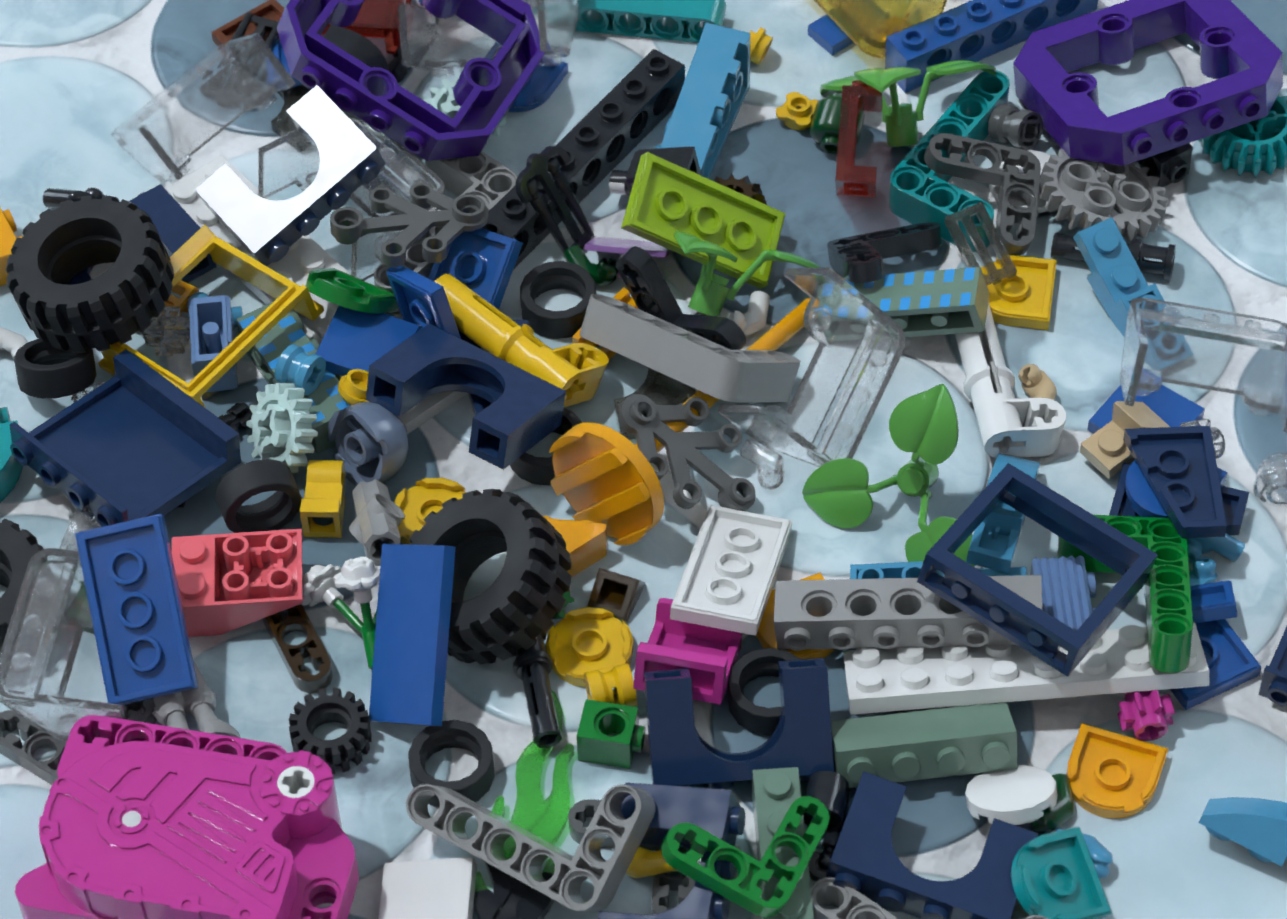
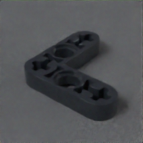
M935 222L918 223L860 234L827 243L830 265L851 283L873 282L885 277L882 259L936 249L943 245L940 224Z
M637 246L631 247L617 260V270L638 309L730 350H741L746 345L744 332L729 318L683 314L656 262L644 249Z

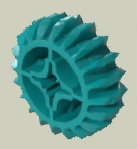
M1278 94L1266 117L1198 140L1201 143L1202 153L1210 154L1211 163L1222 162L1224 171L1230 168L1237 169L1239 176L1244 171L1251 172L1256 178L1260 171L1272 175L1275 168L1284 170L1287 165V96L1279 97Z

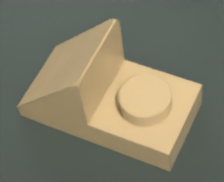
M1116 401L1113 403L1112 421L1083 441L1080 446V453L1110 479L1122 470L1123 463L1130 464L1134 460L1133 455L1123 440L1125 429L1170 426L1143 402Z

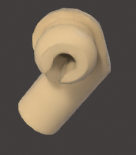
M1035 364L1023 366L1019 371L1018 378L1022 382L1021 386L1030 398H1049L1055 401L1057 389L1047 374Z

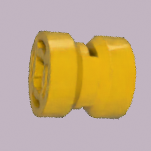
M629 664L614 666L611 672L602 673L595 670L584 673L588 700L637 706L636 689H633L634 680Z

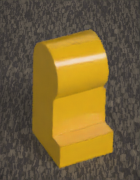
M309 460L304 498L301 499L300 506L304 537L342 538L346 496H344L346 477L344 461ZM313 517H333L334 522L322 526L316 524L313 521Z

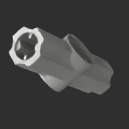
M374 479L371 482H360L352 492L357 517L349 526V530L363 544L365 556L372 559L374 565L380 566L382 544H401L398 526L405 519V514L400 507L391 501L388 487Z

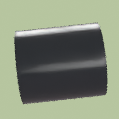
M832 771L813 773L809 778L806 796L819 799L829 811L830 819L825 832H832L841 827L849 791L847 779ZM804 813L803 819L804 824L809 827L813 817L808 813Z

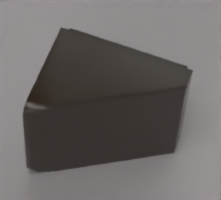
M599 568L587 607L606 609L614 613L615 618L628 622L643 591L645 582Z

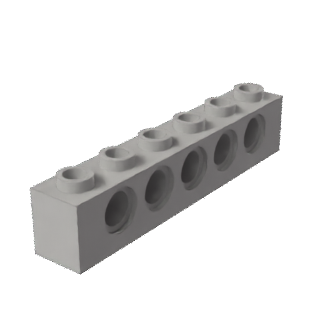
M1041 575L989 576L1042 609ZM918 578L776 581L774 627L777 649L1018 645L917 582Z

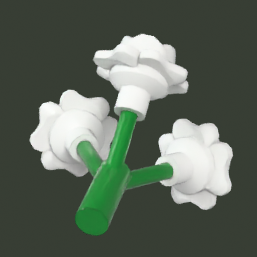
M360 556L359 558L345 561L342 568L340 566L334 567L332 564L326 567L322 565L311 567L308 573L303 574L302 605L313 607L319 602H325L330 608L336 607L362 634L368 668L372 669L377 609L372 619L369 602L373 599L371 588L376 583L379 584L380 566L374 565L372 559ZM337 588H346L354 592L355 602L360 603L363 622L342 601L343 595Z

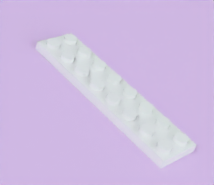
M1193 623L1189 666L1184 671L1178 673L1161 672L1150 665L1147 626L1140 627L1136 625L1107 630L1068 677L1015 645H989L981 647L939 646L936 648L894 647L891 649L858 648L856 650L843 651L850 715L1209 686V668L1195 623ZM1060 647V651L1067 655L1068 651Z

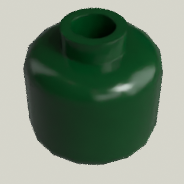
M831 93L828 97L817 102L810 134L813 140L825 152L832 154L842 153L843 150L851 149L858 144L865 113L853 96L845 93Z

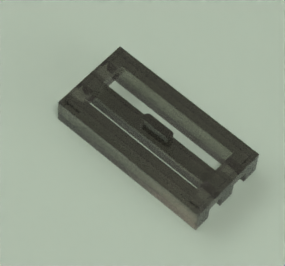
M983 202L945 217V224L967 268L980 267L958 224L959 221H962L988 272L987 275L983 274L986 285L991 283L995 285L1000 283L1003 278L1016 276L1017 269ZM977 215L1003 268L997 270L971 216Z

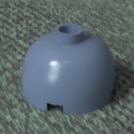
M368 401L357 403L334 412L329 420L327 431L328 443L335 440L338 450L337 454L332 455L333 459L344 461L345 478L355 486L360 482H371L374 479L381 483L389 480L398 473L407 459L409 442L406 426L397 415L381 405Z

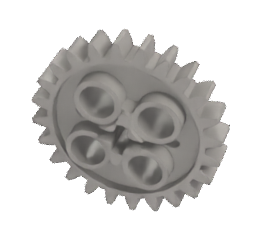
M1060 149L1058 156L1050 155L1048 163L1045 162L1040 175L1039 189L1042 190L1040 199L1048 201L1046 210L1058 211L1055 218L1057 221L1068 219L1070 221L1069 229H1074L1078 226L1086 229L1112 217L1121 235L1130 242L1135 240L1136 235L1145 239L1149 231L1156 232L1158 224L1162 222L1168 198L1164 197L1166 189L1157 186L1159 178L1147 176L1150 168H1137L1135 166L1136 162L1123 166L1070 158L1063 149Z

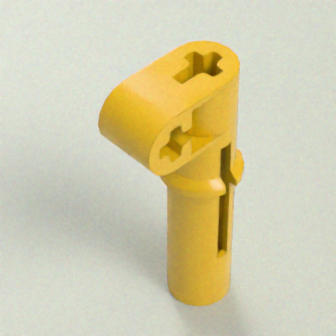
M444 274L434 281L444 287L458 331L483 350L565 390L564 407L594 398L609 361L607 355L602 350L585 343H574L551 349L534 336V331L529 325L523 324L521 327L451 274Z

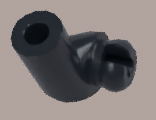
M94 187L88 188L85 192L48 188L43 194V203L47 208L57 209L61 207V202L69 199L72 202L81 200V196L89 195L102 199L104 194Z

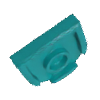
M1080 826L1038 836L1023 845L1016 853L1011 869L1012 885L1018 901L1030 916L1041 915L1049 919H1102L1112 914Z

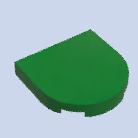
M335 268L315 269L309 272L305 286L309 292L326 301L352 310L372 314L397 312L398 310L394 293Z

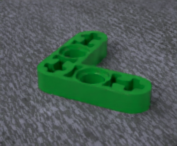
M802 796L796 799L783 817L760 861L691 823H679L671 828L663 841L661 848L662 856L666 863L675 870L760 917H773L779 914L789 900L823 836L830 819L829 811L825 804L817 798ZM804 813H808L813 818L801 838L799 835L794 834L799 826ZM683 839L692 843L686 855L678 851ZM786 846L793 849L798 856V864L795 866L781 864L776 858V848ZM707 850L711 854L703 867L699 862ZM719 860L730 861L735 865L738 877L733 880L722 879L716 874L714 863ZM773 875L780 880L772 893V897L769 901L761 898L762 890Z

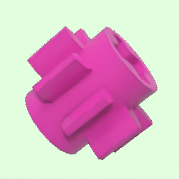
M1158 690L1127 692L1124 696L1125 701L1119 702L1121 711L1117 715L1122 731L1128 732L1133 730L1134 736L1138 740L1152 741L1161 738L1168 731L1167 725L1174 723L1172 715L1175 714V710L1169 694L1159 696Z

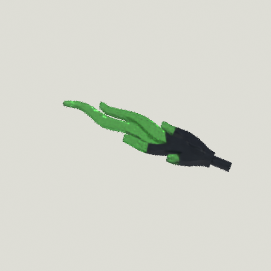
M552 691L557 721L561 732L563 711L556 693ZM532 741L523 750L516 763L517 798L510 822L554 845L560 838L568 821L570 791L567 766L574 755V746L567 744L556 756L552 791L550 796L544 801L541 792V775L545 761L553 747L539 748ZM498 796L492 812L504 818V797ZM512 836L507 838L503 846V853L507 859L512 858L516 851V842ZM551 858L546 862L542 872V876L546 881L551 879L555 871V864ZM485 862L493 885V892L487 888L481 872H476L474 908L478 919H543L554 902L552 898Z

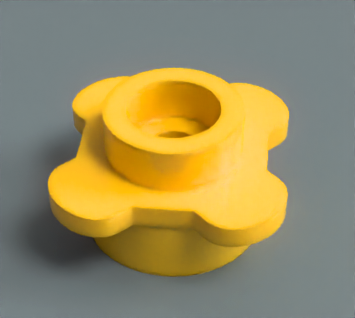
M790 92L786 95V102L783 106L777 107L776 116L778 119L783 120L784 124L792 130H805L812 124L818 100H809L808 97L801 95L799 92Z

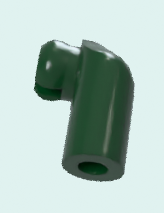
M578 245L571 246L564 252L563 256L566 262L577 264L587 270L596 285L607 286L616 280L618 270L614 259L609 258L607 260L602 258L598 264L591 263Z
M1066 774L1052 775L1057 786V803L1052 810L1049 807L1044 809L1043 817L1030 822L1035 831L1043 833L1048 829L1054 831L1072 818L1074 804L1069 777Z

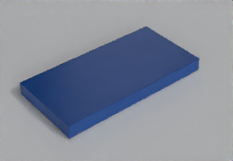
M156 514L75 533L108 706L114 708L198 689L164 515Z
M382 544L369 707L370 721L442 726L456 548L454 546Z

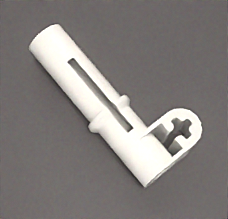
M988 301L984 332L955 334L966 376L963 382L964 393L972 400L984 449L989 456L997 458L999 453L1018 458L1049 456L1058 448L1066 422V411L1057 401L1049 398L1014 397L1012 389L1015 385V377L1012 371L1006 367Z

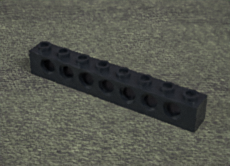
M653 49L555 145L563 147L571 159L567 165H562L560 170H563L570 181L569 186L579 204L675 108L685 81L684 64ZM533 175L530 179L537 181L540 187L538 191L543 192L549 204L551 200L537 175ZM515 186L489 211L488 223L482 227V229L516 239L523 243L514 269L550 234L538 211H534L530 202L522 204L516 193ZM555 210L553 213L551 212V214L553 215L556 223L559 225L562 222V220L558 212Z

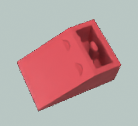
M302 529L172 537L171 552L188 637L222 635L303 603Z

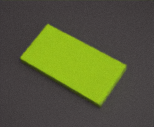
M646 152L640 157L621 229L706 266L709 259L708 255L705 252L684 254L674 237L675 230L686 232L703 241L717 244L737 257L738 260L735 263L728 258L717 255L714 269L739 279L763 251L777 249L786 213ZM765 261L746 283L759 289L766 287L773 261Z

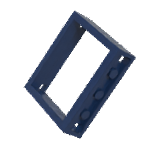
M1008 463L926 553L917 582L1068 677L1146 584L1158 554ZM1000 501H1003L1122 575V578L1077 631L954 555L956 550ZM938 570L945 574L944 577L937 574ZM1060 647L1068 651V654L1066 655L1061 652Z

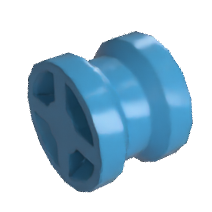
M291 344L282 352L275 368V379L279 383H294L296 388H303L305 390L304 395H310L318 388L323 379L326 360L317 354L308 355L303 347Z

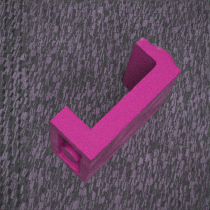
M660 598L656 608L655 625L647 643L640 642L636 652L633 689L645 691L644 672L689 669L693 700L721 705L728 686L731 668L736 663L741 650L742 633L671 620L670 609L673 600Z

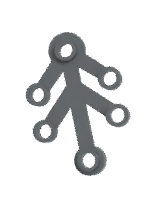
M416 183L411 186L410 202L395 195L387 187H377L369 193L370 209L380 214L393 211L399 215L363 218L362 213L357 209L342 207L336 209L330 215V231L337 242L349 245L357 242L362 234L403 230L396 238L385 242L381 247L383 264L388 267H399L406 262V251L432 227L444 226L435 236H429L422 242L423 258L431 263H439L447 257V246L463 231H475L488 223L489 210L483 199L476 195L465 194L452 199L435 191L427 183ZM431 206H433V207H435V208H437V209H439V210H438V211H428V210H426V209H427V208H430Z
M633 394L621 403L619 408L620 425L627 433L636 436L639 450L649 463H653L658 467L659 472L655 471L659 480L668 472L670 466L675 487L673 499L679 507L691 509L702 498V489L698 483L691 480L688 465L719 489L718 502L720 507L747 511L754 504L756 498L755 488L749 480L744 478L733 479L698 451L718 449L723 453L732 452L742 442V434L736 426L725 424L716 432H675L665 424L669 422H685L689 426H699L709 415V407L703 399L693 397L684 405H656L645 395ZM690 407L694 408L698 412L699 416L694 415ZM723 434L729 436L732 443L726 441ZM654 438L665 446L668 461L662 454L657 453ZM683 490L688 491L691 494L692 499L687 498L684 495Z

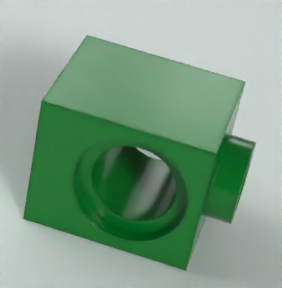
M585 699L576 736L578 761L631 769L634 752L642 753L646 734V726L639 725L638 707ZM609 733L619 734L617 736H607Z

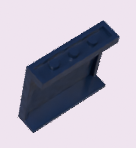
M127 349L113 357L115 376L29 433L15 422L9 425L12 440L10 449L14 458L21 465H28L37 472L46 485L51 488L56 487L65 494L77 509H84L97 520L101 527L156 514L166 515L241 463L239 433Z

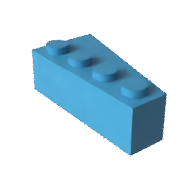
M706 23L673 114L667 121L662 144L655 147V149L695 147L701 175L707 179L711 176L750 88L751 33Z

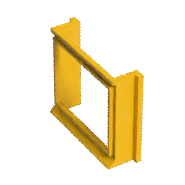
M204 225L170 256L174 272L173 287L210 253L213 262L276 300L189 383L125 343L121 345L120 342L111 344L110 349L101 351L104 358L98 364L101 369L115 376L113 357L127 349L205 408L201 396L289 311L294 309L314 321L325 310L321 304L312 300L306 286H299L215 236Z

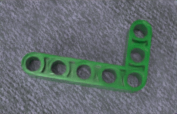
M1094 515L1158 554L1145 584L1149 663L1153 668L1161 672L1178 673L1184 671L1190 663L1193 631L1187 538L1180 537L1170 518ZM1058 536L1057 559L1062 556L1065 558L1070 556L1076 558L1081 555L1084 557L1086 572L1118 573Z

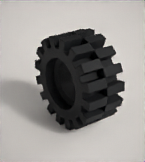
M325 688L318 689V698L314 699L312 694L308 693L304 696L305 706L297 702L294 706L295 714L290 713V726L288 727L293 752H299L300 750L311 752V754L319 756L329 765L332 774H335L336 766H341L344 773L350 770L349 761L352 760L356 765L360 764L363 761L362 753L367 755L370 750L369 742H372L368 710H365L363 701L361 699L356 701L355 694L350 691L342 697L341 688H333L332 695H326ZM328 722H339L347 727V732L344 735L333 740H321L313 735L317 727Z

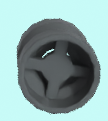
M1005 103L1000 104L990 115L988 121L989 136L994 141L1004 144L1011 143L1015 147L1029 150L1036 146L1041 138L1043 120L1037 112L1027 109L1019 110L1018 107Z

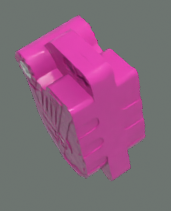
M88 715L75 722L58 765V779L49 790L50 794L45 803L43 814L39 819V836L47 863L26 873L19 879L15 887V895L23 919H348L359 880L356 853L352 842L342 830L331 768L319 756L301 750L299 752L287 753L281 746L274 743L101 715ZM323 903L332 904L330 907L325 909L316 908L318 905H321Z

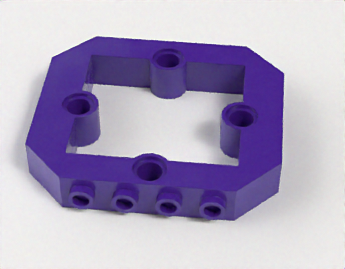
M365 0L289 1L279 21L277 31L291 76L298 79L305 87L311 90L318 86L340 109L355 115L369 124L373 130L385 134L402 145L408 152L416 154L426 161L479 156L534 74L546 52L531 6L523 0H423L424 7L433 16L447 19L456 15L502 44V47L492 61L477 57L466 63L453 89L454 99L461 107L452 119L398 85L396 78L388 70L366 65L321 36L328 24L336 27H347L353 24Z
M1128 0L1032 32L1013 63L1016 96L1028 110L1040 114L1045 130L1070 158L1123 166L1266 117L1283 86L1282 51L1231 0ZM1187 33L1200 47L1201 72L1205 76L1217 80L1194 88H1176L1170 91L1165 98L1107 117L1099 108L1096 78L1087 73L1068 74V72L1098 62L1108 65L1124 64L1134 57V50Z

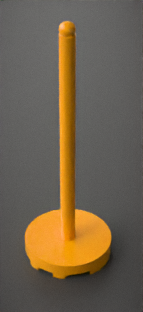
M814 298L805 299L746 350L777 351L815 318L817 300ZM699 390L690 397L703 399L709 408L720 400ZM690 407L692 413L699 416L698 412ZM585 422L575 425L552 444L549 453L553 452L552 463L555 477L551 480V485L556 495L563 494L577 512L572 516L575 521L590 520L595 523L607 524V536L618 539L613 543L616 545L636 543L659 523L664 511L662 487L653 467L639 450L637 443L634 445L625 436L610 427L598 423ZM685 422L665 423L675 432H683L689 426ZM654 438L658 453L665 446Z

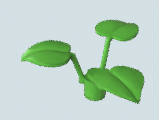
M968 60L948 61L926 67V74L916 111H912V104H899L896 82L920 75L921 70L916 68L892 67L856 71L853 76L831 80L822 84L820 95L822 96L829 90L850 91L863 88L874 92L882 111L883 123H886L887 146H910L918 143L917 121H923V109L930 83L934 79L943 75L958 74L978 69L996 76V68L989 64ZM888 87L892 103L887 106L883 92Z
M677 230L674 232V237L684 254L705 252L709 257L707 266L702 264L700 278L688 305L689 308L708 316L719 317L726 298L734 301L739 289L765 261L795 263L815 272L821 279H832L826 271L810 260L791 253L769 249V251H763L735 284L728 288L729 279L713 273L717 255L728 258L735 263L738 258L717 244L703 241L686 232Z
M939 384L924 392L906 398L891 413L889 431L894 444L902 451L913 452L911 460L899 469L897 475H893L891 478L879 483L868 485V469L862 462L851 458L834 459L820 466L808 477L802 491L806 503L827 523L838 528H854L861 525L872 513L873 500L869 493H875L890 486L898 485L904 494L921 497L918 526L922 532L915 533L908 538L905 544V553L908 562L924 561L926 553L957 520L952 517L942 516L935 518L929 525L926 522L929 499L932 497L929 488L936 483L939 476L937 464L943 463L953 454L958 442L957 412L953 399L944 384ZM972 534L954 553L955 556L965 562Z

